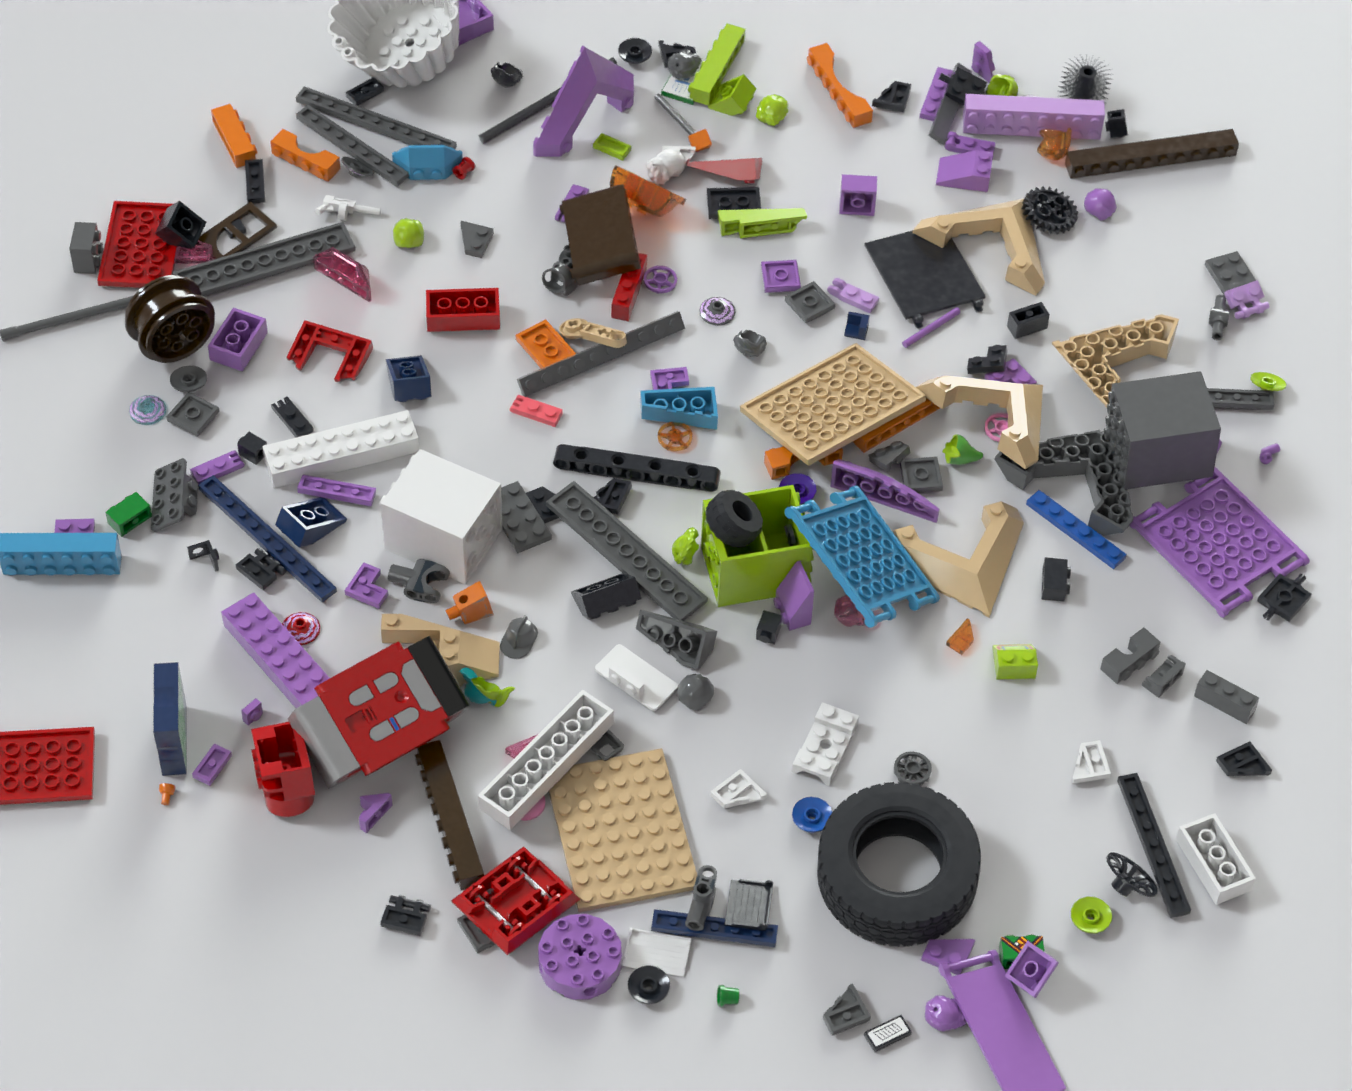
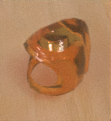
M1068 128L1066 132L1052 129L1040 130L1039 134L1043 137V141L1038 146L1037 152L1049 160L1057 161L1064 158L1070 147L1071 128Z

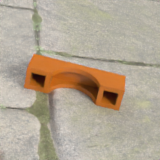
M282 129L270 141L272 154L276 157H280L327 182L341 169L339 156L327 150L319 153L303 152L298 148L297 135L285 129Z
M784 446L765 451L764 464L772 480L788 476L791 466L800 460ZM843 448L818 461L826 466L833 464L835 460H842Z

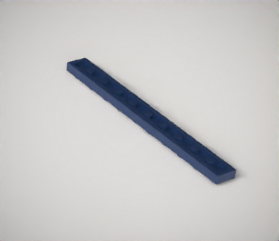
M214 475L198 485L199 490L256 543L270 553L275 560L280 561L282 566L318 600L323 603L337 592V588Z

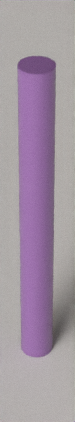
M954 308L902 342L903 347L907 348L960 314V309Z

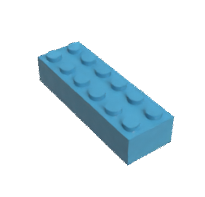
M0 533V565L3 575L120 574L122 554L117 533Z

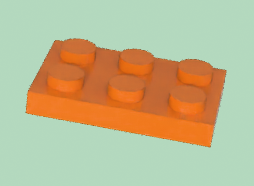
M546 319L515 335L516 341L540 368L576 354Z

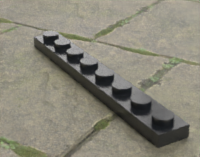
M1138 773L1118 776L1117 782L1170 918L1190 914V905Z

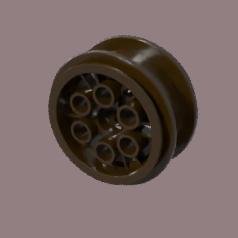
M178 275L159 277L144 285L132 297L125 312V329L128 335L138 342L139 349L146 358L161 363L180 361L198 351L209 339L215 325V310L212 303L202 296L196 282Z

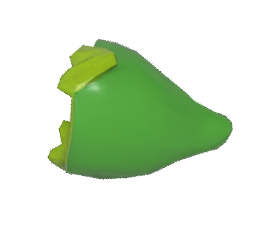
M955 434L950 442H946L945 448L942 451L945 453L947 464L952 465L968 464L983 458V453L972 447L959 434Z

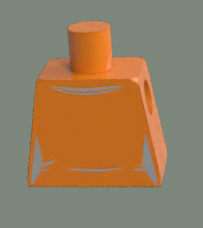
M480 581L453 596L455 606L445 610L449 620L460 616L464 624L494 615L487 594Z

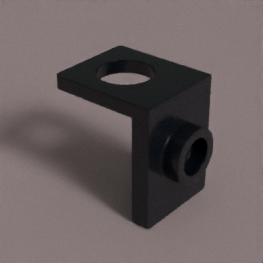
M210 540L187 547L190 560L209 555L215 572L219 571L217 561L220 559L216 548H212ZM203 548L201 552L193 553L195 549Z

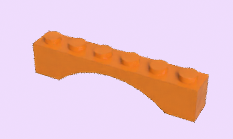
M828 43L809 48L807 56L809 66H812L815 75L821 79L823 87L827 88L831 99L835 100L838 109L845 115L846 121L853 128L871 123L873 109L866 99L849 92L837 80L833 71L834 52Z

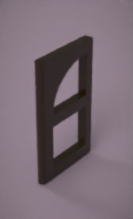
M249 202L200 235L197 244L213 259H218L244 251L276 229L277 224L252 202ZM251 213L265 227L247 238L231 223ZM226 227L241 244L222 255L217 248V240Z

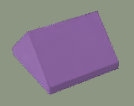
M1027 941L1004 976L1036 998L1059 962Z

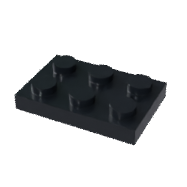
M759 187L707 188L708 219H719V210L761 209Z

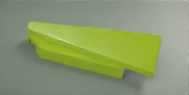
M804 208L719 210L718 218L721 236L739 232L740 238L791 233L797 228L796 225L802 219H807V214Z

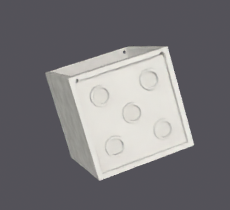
M419 449L416 455L411 457L409 465L406 469H402L398 480L392 483L390 491L380 501L385 550L415 563L418 559H425L441 564L450 571L449 578L463 584L467 583L503 530L501 483Z

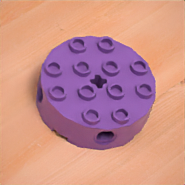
M573 914L554 921L544 931L538 945L539 973L546 986L572 1000L592 999L606 993L612 987L622 969L621 941L615 929L603 919L595 916Z

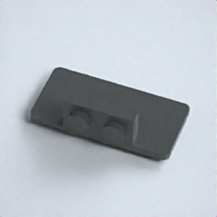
M184 458L165 465L154 472L151 530L154 532L182 521L184 512L189 516L196 514L198 483L186 474L187 461Z

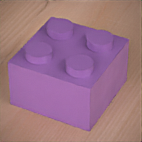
M842 174L839 214L874 216L877 176Z

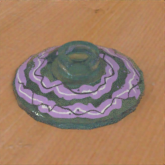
M144 395L131 403L129 414L131 419L138 424L152 425L163 419L166 414V405L157 396Z

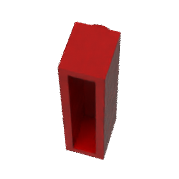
M638 253L641 269L621 275L611 303V318L629 322L644 274L647 270V254Z

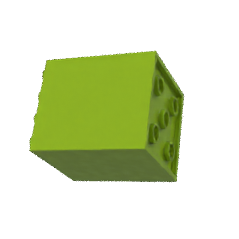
M794 485L743 493L757 505L763 518L761 533L746 547H731L715 536L706 521V507L712 499L703 500L700 546L718 607L776 597V589L797 561L801 562L810 583L812 582L810 572H813L811 561H814L813 548L799 531L794 521L785 515L787 507L800 506L799 492H795ZM787 524L792 526L797 546L789 547L786 543L787 537L784 526Z

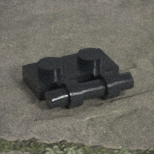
M257 548L254 552L257 556L254 557L249 553L236 564V569L260 589L264 590L277 580L275 573L278 572L284 575L287 569L282 566L280 561L274 560L266 550L263 551Z
M391 895L389 903L395 904V907L386 905L380 921L381 927L421 936L427 920V914L421 912L429 913L431 904H426L423 900L419 899L416 901L406 899V896ZM403 907L412 908L413 911L407 910V909H402V908H403Z

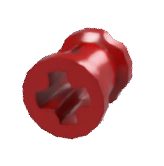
M464 157L462 162L452 169L453 174L458 179L463 180L469 171L475 169V163L469 157Z

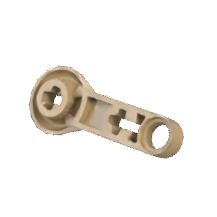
M570 319L559 326L560 334L566 339L582 338L614 348H621L627 344L626 334L623 331L594 324L584 319Z

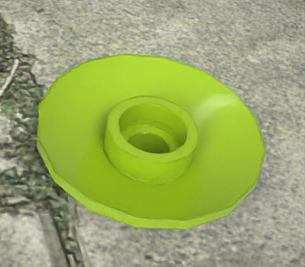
M1255 372L1250 377L1252 383L1264 391H1281L1286 388L1287 384L1281 377L1267 372Z
M1087 896L1080 898L1073 904L1071 919L1079 930L1096 934L1103 932L1109 927L1112 921V912L1109 905L1103 900Z

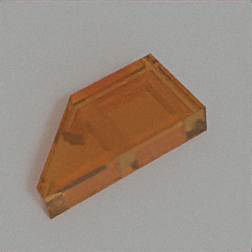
M967 618L946 641L948 647L961 655L972 645L974 640L970 619Z

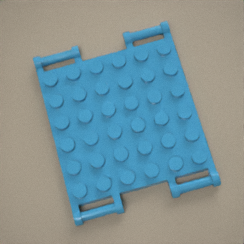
M858 486L850 487L849 490L832 493L830 501L837 505L822 510L814 500L806 501L800 506H790L785 509L786 517L792 519L797 525L799 531L805 536L810 546L821 558V561L830 570L834 579L838 581L845 594L855 604L856 609L863 615L867 627L872 628L884 620L895 619L897 614L891 604L904 599L909 601V608L913 611L919 610L921 606L926 604H934L939 601L940 596ZM850 497L856 498V499H853V500H850V501H846V500H845V499L850 498ZM806 511L811 512L810 514H806L803 516H801L800 514ZM923 592L927 594V596L920 599L916 596ZM880 608L884 611L878 615H874L872 612Z

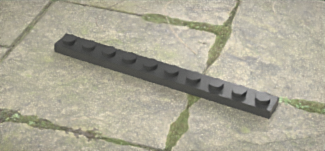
M305 86L296 96L297 103L305 106L310 105L316 110L411 145H446L454 149L457 147V142Z
M676 311L625 333L627 344L621 348L598 344L518 378L517 382L522 395L528 396L685 329L679 311Z

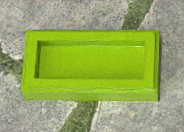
M603 133L593 143L594 149L622 161L631 151V145Z

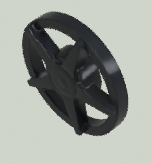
M787 524L784 526L787 537L786 543L789 547L797 546L792 526Z

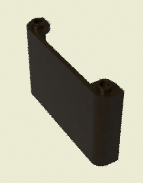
M624 184L562 201V205H559L561 214L565 218L573 269L570 270L573 280L576 279L579 286L641 269Z

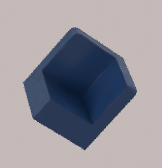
M849 311L844 336L865 340L870 315Z

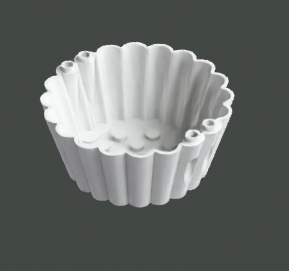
M335 0L336 4L332 5L328 11L332 21L328 24L327 30L333 36L332 46L341 52L344 60L386 86L395 85L398 88H404L408 84L410 86H418L422 80H432L435 73L444 71L446 63L452 61L454 50L459 45V0ZM408 41L414 42L412 46L407 47Z

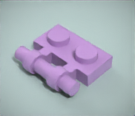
M1258 280L1227 290L1224 293L1230 308L1237 307L1239 310L1235 312L1236 319H1245L1250 317L1251 314H1260L1264 310L1269 309L1268 302L1261 303L1259 299L1265 296ZM1252 303L1253 307L1247 308L1245 304Z

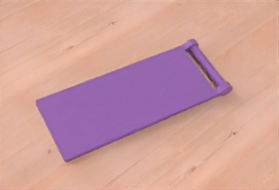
M990 950L987 954L950 964H939V972L945 978L1001 1090L1065 1091L1066 1086L1011 981L1004 976L1006 972L1000 962L998 952ZM986 962L993 964L992 966L967 973L951 975L953 971Z

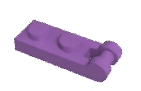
M949 132L945 149L957 153L975 150L994 153L996 142L960 136L956 132Z

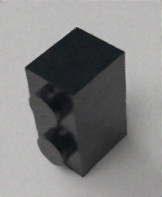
M1042 302L1009 312L1007 328L1013 337L1017 339L1047 329L1050 314Z
M1044 558L1042 568V600L1065 601L1066 594L1070 593V583H1067V579H1070L1071 567H1068V559Z

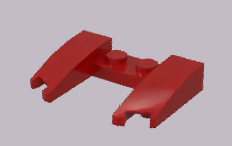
M304 320L286 358L288 361L293 360L297 364L296 369L301 371L317 344L346 353L334 381L340 382V379L346 378L355 380L373 350L372 340Z

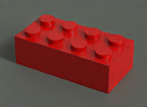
M499 288L426 290L427 332L500 330Z

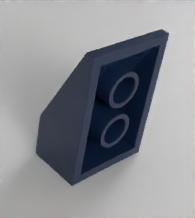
M422 355L386 359L391 391L395 401L406 402L410 399L424 400L427 397H432L430 375Z
M318 497L283 506L275 525L300 548L314 544L344 524L347 518L328 500Z

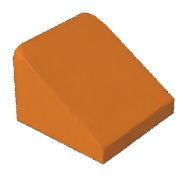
M707 129L688 136L691 147H696V152L708 149L712 145Z

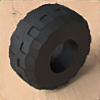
M721 491L706 507V521L709 528L724 544H728L731 547H746L762 531L763 518L761 517L760 510H758L757 505L747 495L745 496L739 491Z

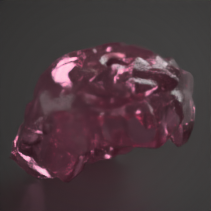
M848 595L836 600L834 615L840 623L847 627L865 625V618L856 609L855 604Z

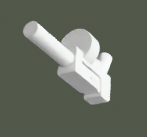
M327 195L323 200V205L316 208L315 213L320 215L325 211L338 212V219L346 220L348 214H353L354 211L380 215L381 208L357 205L355 200L335 198V196Z

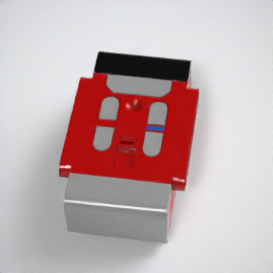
M428 636L403 649L398 641L320 683L314 688L318 697L296 708L289 716L288 721L293 729L304 739L307 753L329 789L362 771L365 776H368L440 736L450 729L448 723L462 715L471 704L432 638Z

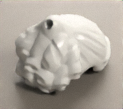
M678 149L664 150L656 158L646 162L647 175L654 183L665 185L670 177L682 171L686 164V158Z

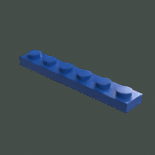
M1038 490L1027 499V506L1112 569H1115L1126 559L1127 554L1042 491Z

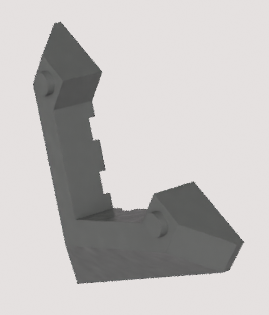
M1104 431L1084 432V434L1048 438L1045 442H1039L1038 462L1027 469L1021 467L1001 451L995 456L994 460L1007 481L1023 490L1035 478L1085 474L1095 506L1091 511L1088 526L1102 535L1123 533L1133 522L1134 518L1130 508L1129 492L1127 489L1124 490L1122 482L1119 483L1118 469L1114 468L1113 453H1109V441L1105 439Z

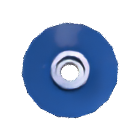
M806 797L795 804L792 818L798 828L805 832L815 833L823 830L832 810L829 804L821 798Z

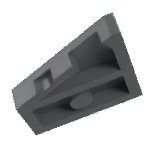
M853 983L847 987V990L841 997L837 998L834 1005L829 1007L823 1014V1020L832 1036L866 1023L871 1019Z

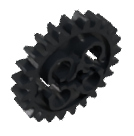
M1044 186L1041 189L1038 187L1035 190L1031 189L1026 194L1021 208L1024 210L1023 215H1027L1026 220H1031L1030 225L1036 224V229L1041 227L1043 232L1048 230L1050 234H1052V231H1055L1057 235L1060 231L1064 234L1066 230L1070 231L1071 227H1074L1079 211H1076L1077 206L1073 205L1074 200H1068L1070 196H1063V191L1058 193L1057 188L1052 191L1051 187H1048V190H1046Z

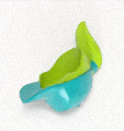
M462 668L460 670V673L467 682L464 694L471 702L476 704L490 703L495 707H500L506 702L510 693L515 690L513 686L501 690L496 684L485 681L481 676L478 677L470 668Z

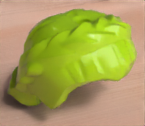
M994 75L986 89V95L1017 96L1018 85L1014 78L1009 75Z
M776 94L764 97L757 107L756 118L770 126L779 124L789 111L787 100Z
M694 527L688 528L672 545V554L677 564L690 565L693 555L699 549V544L695 541L699 534Z

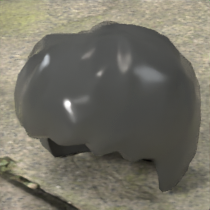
M701 674L687 675L682 679L677 690L679 701L694 711L704 707L714 695L713 684L707 677H703Z

